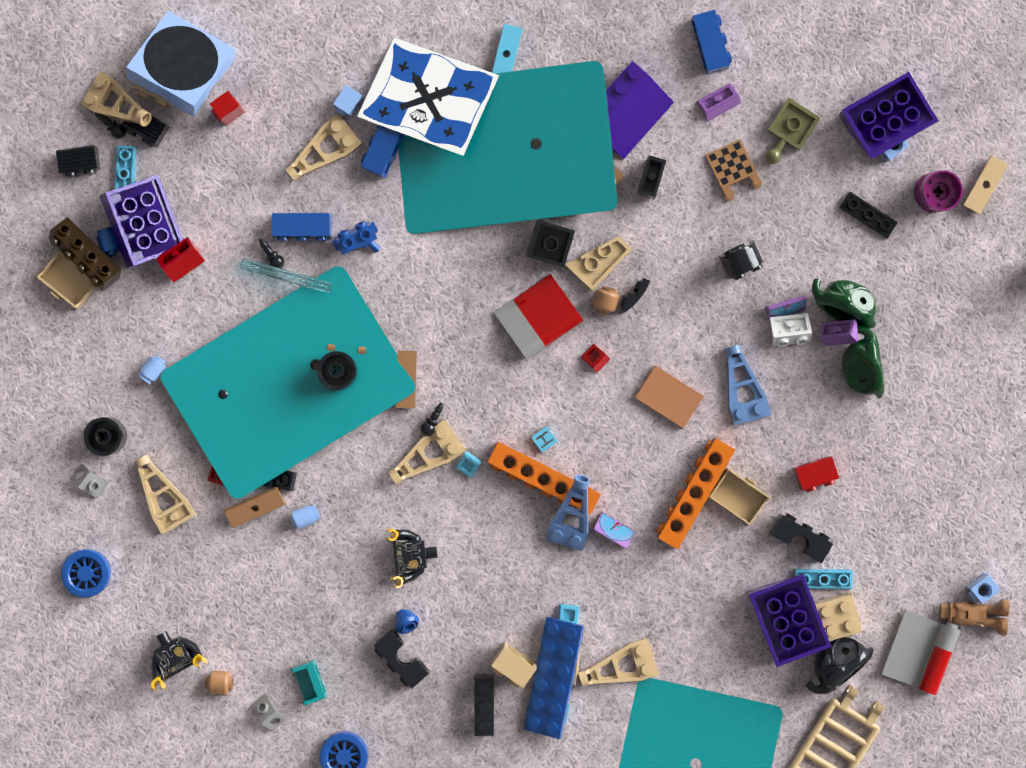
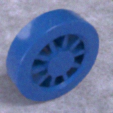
M82 549L66 558L61 569V579L63 585L71 594L81 598H89L101 593L108 586L111 579V567L109 561L102 553L93 549ZM79 559H83V565L79 562ZM96 562L99 567L94 569L93 565ZM75 563L79 569L71 567ZM100 569L101 575L96 574L95 571ZM70 571L77 573V576L70 578ZM93 577L100 578L98 583ZM79 578L80 581L75 586L72 580ZM83 581L85 582V589L80 588ZM89 581L94 585V587L90 588Z
M348 731L334 733L327 738L321 748V767L337 768L341 764L342 768H345L347 764L349 768H354L350 762L352 761L357 763L355 768H365L369 755L367 745L355 733ZM339 742H343V748H341ZM347 742L352 744L349 748H346ZM335 745L338 751L331 748ZM355 746L357 751L351 752V749ZM329 753L336 755L335 757L328 758ZM359 754V759L352 757ZM337 760L335 766L332 767L329 762Z

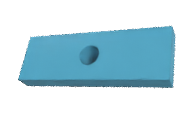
M504 24L492 73L513 71L523 28ZM505 52L510 53V56L506 58L503 56V54Z
M117 145L114 190L135 183L136 146ZM127 171V176L123 178L122 173Z
M794 569V576L804 574L809 589H852V570ZM826 576V581L822 583L821 577Z

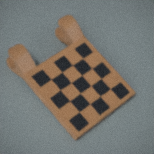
M740 139L705 155L727 202L734 199V194L729 186L750 177L755 189L761 187L762 181L756 173Z

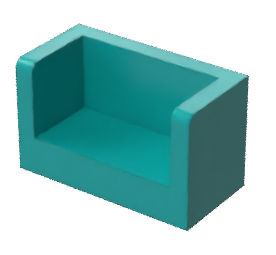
M315 659L294 666L291 669L292 673L295 672L303 694L304 706L327 697V692Z

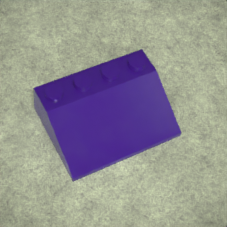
M634 61L627 66L606 90L612 150L624 160L674 103L660 86Z
M910 72L847 106L839 114L848 132L870 160L939 121Z
M159 175L99 195L127 268L155 259L183 240Z
M804 574L748 591L776 667L831 647Z

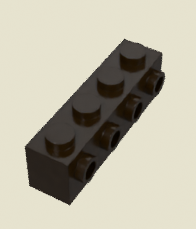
M68 217L50 229V243L55 248L58 247L63 252L64 257L68 261H72L78 271L90 279L94 287H98L103 292L120 278L121 269Z

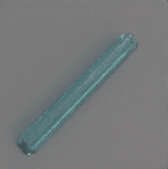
M242 259L240 268L243 270L329 293L332 288L330 282L248 259Z

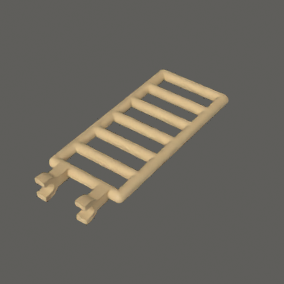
M849 685L841 701L837 699L830 700L788 768H801L799 765L804 757H807L823 768H837L809 750L815 740L848 760L850 764L847 768H857L880 731V726L875 724V721L885 707L876 701L868 716H862L848 707L859 692L856 688ZM837 708L869 728L871 731L866 739L829 718L833 710ZM825 724L860 745L861 747L855 756L820 735L819 733Z

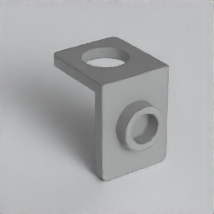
M81 464L71 477V480L78 488L96 498L101 495L108 485L107 481L91 473L84 464ZM83 471L82 477L78 479L79 474Z
M266 694L261 696L251 706L260 723L272 731L287 720L283 714L276 711ZM279 718L276 723L270 724L272 719Z

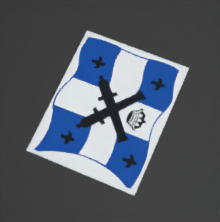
M395 38L392 40L357 117L464 156L499 75Z

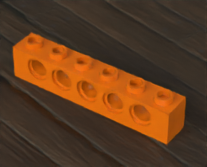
M717 438L709 439L704 447L706 450L703 457L699 456L694 464L697 468L693 474L690 472L685 480V483H687L684 490L680 489L675 497L678 501L674 507H669L665 515L668 517L665 523L661 522L656 530V533H658L657 538L676 549H679L736 450ZM711 454L718 456V462L714 465L709 462ZM703 470L709 473L706 481H701L699 478V474ZM693 487L699 489V495L695 498H692L689 494L690 489ZM682 504L689 505L690 510L687 514H681L680 507ZM677 520L680 522V528L673 531L670 528V524L672 521Z
M499 441L488 460V463L491 464L490 468L500 472L502 469L508 472L507 477L515 481L519 478L525 481V486L533 490L537 487L542 490L541 494L549 498L552 495L559 498L558 502L562 504L573 485V479ZM506 457H512L515 460L513 467L508 468L504 465L503 461ZM525 465L530 466L532 469V473L529 476L521 474V468ZM541 474H546L549 477V481L545 485H541L538 482V477ZM558 483L565 484L566 490L564 493L559 494L555 491V486ZM589 487L588 514L591 515L601 493ZM571 498L569 504L577 509H581L582 500L574 502Z

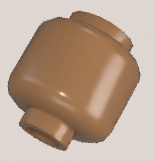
M602 286V288L596 290L592 305L597 308V313L608 315V312L616 311L620 299L616 289Z
M213 670L209 677H205L204 687L208 688L210 695L227 696L229 691L232 692L234 678L230 676L228 671Z

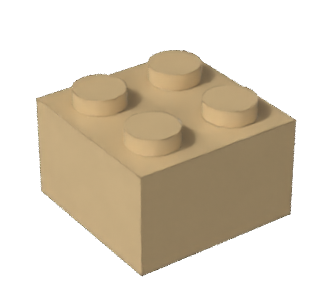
M847 592L814 601L829 641L862 632L852 594Z
M504 642L491 663L493 671L501 677L503 675L508 677V682L516 688L519 686L524 688L537 669L535 662L506 642Z

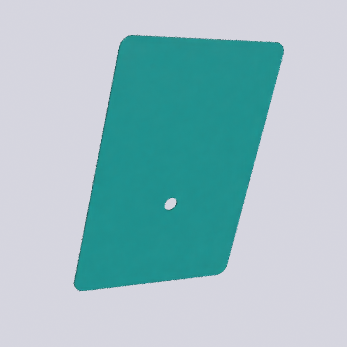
M587 61L496 73L499 77L464 156L405 135L398 150L405 226L408 232L419 234L613 210L618 200L604 68L602 64L598 61ZM534 138H538L542 142L541 147L537 150L532 149L530 145Z
M341 266L331 268L166 368L161 374L163 385L225 488L236 499L246 496L410 396L415 390L414 381L398 362L397 353L349 274ZM328 344L335 345V351L344 352L351 356L357 364V379L348 389L335 391L327 388L320 382L317 371L312 370L310 367L313 360L317 359L320 361L325 354L333 352L327 350ZM365 347L366 354H358V348ZM335 367V372L333 374L341 375L340 371L342 367ZM226 390L228 393L227 398H219L218 392Z
M654 678L638 681L619 768H691L690 762L693 759L701 761V768H772L783 712L776 705Z

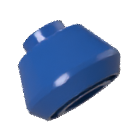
M399 610L394 617L396 632L400 634L412 632L419 624V617L410 610Z

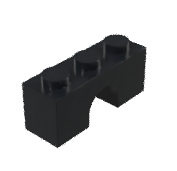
M788 513L785 516L780 514L769 534L786 544H789L794 536L803 535L806 539V547L802 553L822 564L833 543L829 542L830 537L821 532L819 535L812 532L813 528L804 522L801 526L795 522L797 518Z
M391 628L374 644V651L380 658L384 657L388 661L387 666L392 672H397L401 676L399 678L406 687L410 686L412 689L430 673V670L418 657L409 663L402 662L398 658L397 651L405 642Z
M477 674L474 677V736H494V674Z

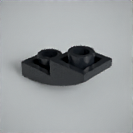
M643 278L641 282L637 281L634 292H637L636 295L628 293L627 297L623 296L619 305L623 307L621 312L625 313L639 301L645 293L650 280Z
M287 470L262 486L294 491L297 472Z

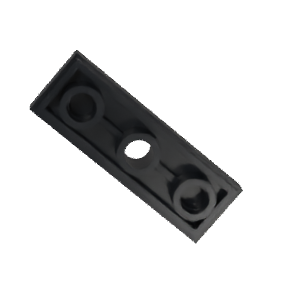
M848 192L839 206V209L888 239L898 223L852 192ZM866 212L871 213V218L866 216Z

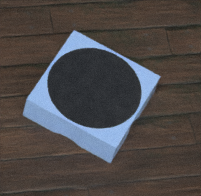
M167 11L126 67L127 79L143 89L163 97L173 106L194 117L208 98L212 87L220 81L234 61L235 49Z

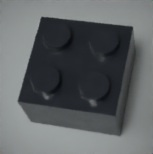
M536 219L526 257L564 268L575 230Z

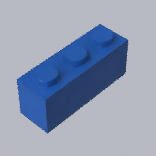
M715 10L693 15L691 22L706 74L728 69L732 58L730 52L726 51L725 48L727 40L725 33H721L720 30L722 25L720 15H716Z
M377 124L376 134L372 135L369 141L370 147L368 152H365L362 156L361 167L380 177L386 178L405 134Z
M272 213V237L277 238V241H289V238H296V241H308V238H316V241H327V238H332V215L330 213Z

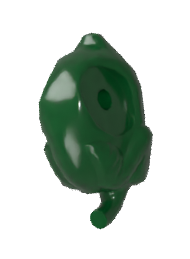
M819 279L813 280L812 294L817 306L822 311L838 321L856 319L857 326H864L869 329L876 326L874 321L876 304L873 294L868 288L849 280H836L830 282L824 291H821V281Z
M857 326L858 334H863L864 338L858 340V343L850 344L845 350L842 357L843 375L849 387L855 392L875 395L880 399L884 393V379L879 342L876 334L868 327Z

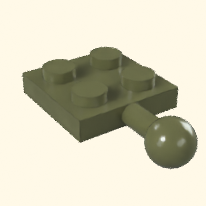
M788 97L767 129L768 132L779 138V141L774 149L767 151L765 155L766 161L770 164L778 163L781 158L780 152L786 143L800 151L820 120V117Z

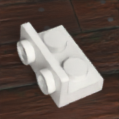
M808 313L770 317L772 346L803 345L811 341L812 330Z

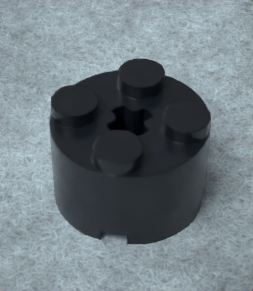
M754 240L748 241L750 245L745 246L743 243L724 252L725 257L719 256L728 278L739 280L746 276L745 272L751 270L755 272L763 268L762 263L764 261Z
M333 351L325 354L320 359L317 373L320 382L324 386L335 391H342L354 384L358 376V368L351 356L344 352ZM335 367H342L340 371L341 375L333 374L335 372Z
M96 418L90 421L84 429V443L86 448L95 455H113L124 447L127 440V431L124 425L115 418ZM103 433H107V440H103Z

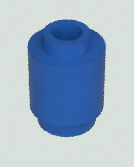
M107 227L98 230L97 240L100 249L108 257L117 255L120 249L112 228Z

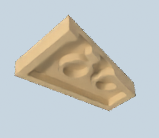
M618 236L565 264V266L593 291L627 256L632 248Z

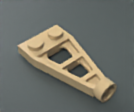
M102 72L98 73L81 102V105L93 112L111 118L138 123L141 126H147L152 117L151 113L144 110L116 80ZM114 91L119 96L115 105L112 108L104 106L110 93ZM126 101L132 105L128 114L120 112Z
M338 113L320 128L294 163L285 170L296 181L303 175L348 156L360 147L362 143ZM327 136H332L339 145L338 150L330 154H325L320 149L321 142ZM312 150H316L321 156V160L313 165H308L305 157ZM295 167L300 169L299 173L294 169Z
M444 419L435 426V432L432 436L424 435L398 466L388 473L397 485L403 479L451 462L464 453L466 449ZM430 441H437L443 450V454L434 459L427 458L424 454L425 447ZM416 454H420L425 464L417 469H412L408 464L409 460ZM397 470L402 471V477L399 475Z
M148 455L134 462L140 474L152 519L162 535L196 516L187 498L151 462ZM148 464V467L146 469H143V466ZM152 476H157L163 484V488L156 492L151 490L148 483L149 478ZM163 492L169 493L175 499V505L166 511L160 510L157 502L158 495Z
M644 638L626 644L588 669L578 672L582 687L590 684L642 681L657 676L659 673L648 639ZM626 655H631L636 665L635 671L621 672L618 668V661ZM612 663L616 672L615 675L602 677L600 668ZM587 674L591 675L590 680H588Z

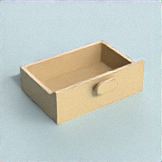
M58 251L44 270L37 276L40 281L52 289L50 293L57 299L62 297L76 309H80L96 289L90 282V279L85 274H81L72 261H68L64 257L62 251Z
M728 468L709 495V498L748 525L752 524L765 503L770 499L768 495L754 486L756 482L749 477L743 479Z

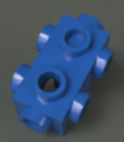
M362 221L349 231L348 229L342 230L337 233L338 236L334 237L335 240L332 241L336 251L340 250L343 255L359 247L364 249L368 246L375 253L381 248L373 241L378 239L375 234L378 232L374 221L371 223L369 221Z

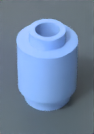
M157 355L155 357L150 356L141 367L138 376L148 384H151L153 381L155 382L166 368L164 365L165 361Z
M307 505L292 512L293 516L290 517L293 526L298 527V529L314 524L316 520L320 519L315 505Z

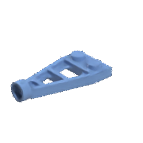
M740 344L725 348L728 361V405L733 425L771 416L767 397L745 360ZM737 353H738V356H737V357H735V358L732 357L733 354H737ZM741 366L745 370L747 380L736 382L734 369ZM743 385L750 386L755 395L754 399L740 403L737 399L738 388Z
M584 475L575 476L572 487L551 520L546 538L547 541L583 551L588 534V486L590 482L588 477ZM572 497L582 499L581 509L569 506ZM567 513L578 516V528L562 524V520Z

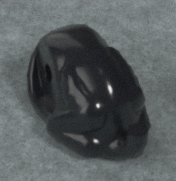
M847 637L831 641V647L820 651L814 662V672L820 685L817 686L812 681H809L805 686L815 694L834 692L864 667L872 657L873 648H866L857 640Z

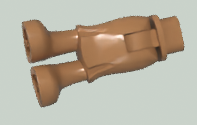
M1007 599L1000 600L996 604L949 602V605H940L939 618L958 625L994 628L998 635L1006 636L1008 632L1007 619L989 618L987 614L1007 617L1010 604Z

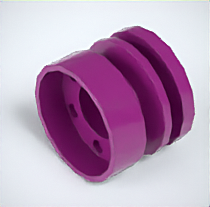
M947 170L923 175L916 182L914 188V198L917 205L928 212L950 210L960 202L963 195V185L960 179L954 173ZM933 189L938 191L939 194L936 195L935 193H933Z

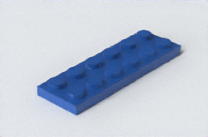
M549 616L546 617L524 730L556 739L562 738L584 625Z

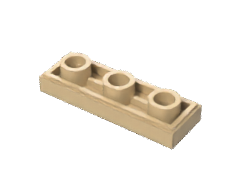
M991 155L962 206L980 215L1009 164ZM983 182L987 184V188L983 187Z

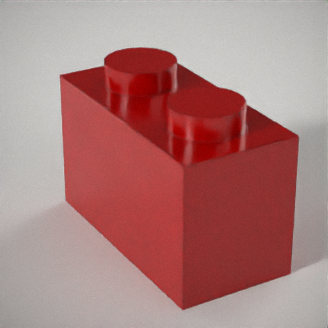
M229 90L210 103L213 108L210 112L219 123L224 122L228 125L245 113Z
M186 237L156 258L161 269L173 283L205 262L200 251L189 237Z
M832 456L793 468L800 490H806V492L816 490V486L824 484V486L835 484V480L839 479Z

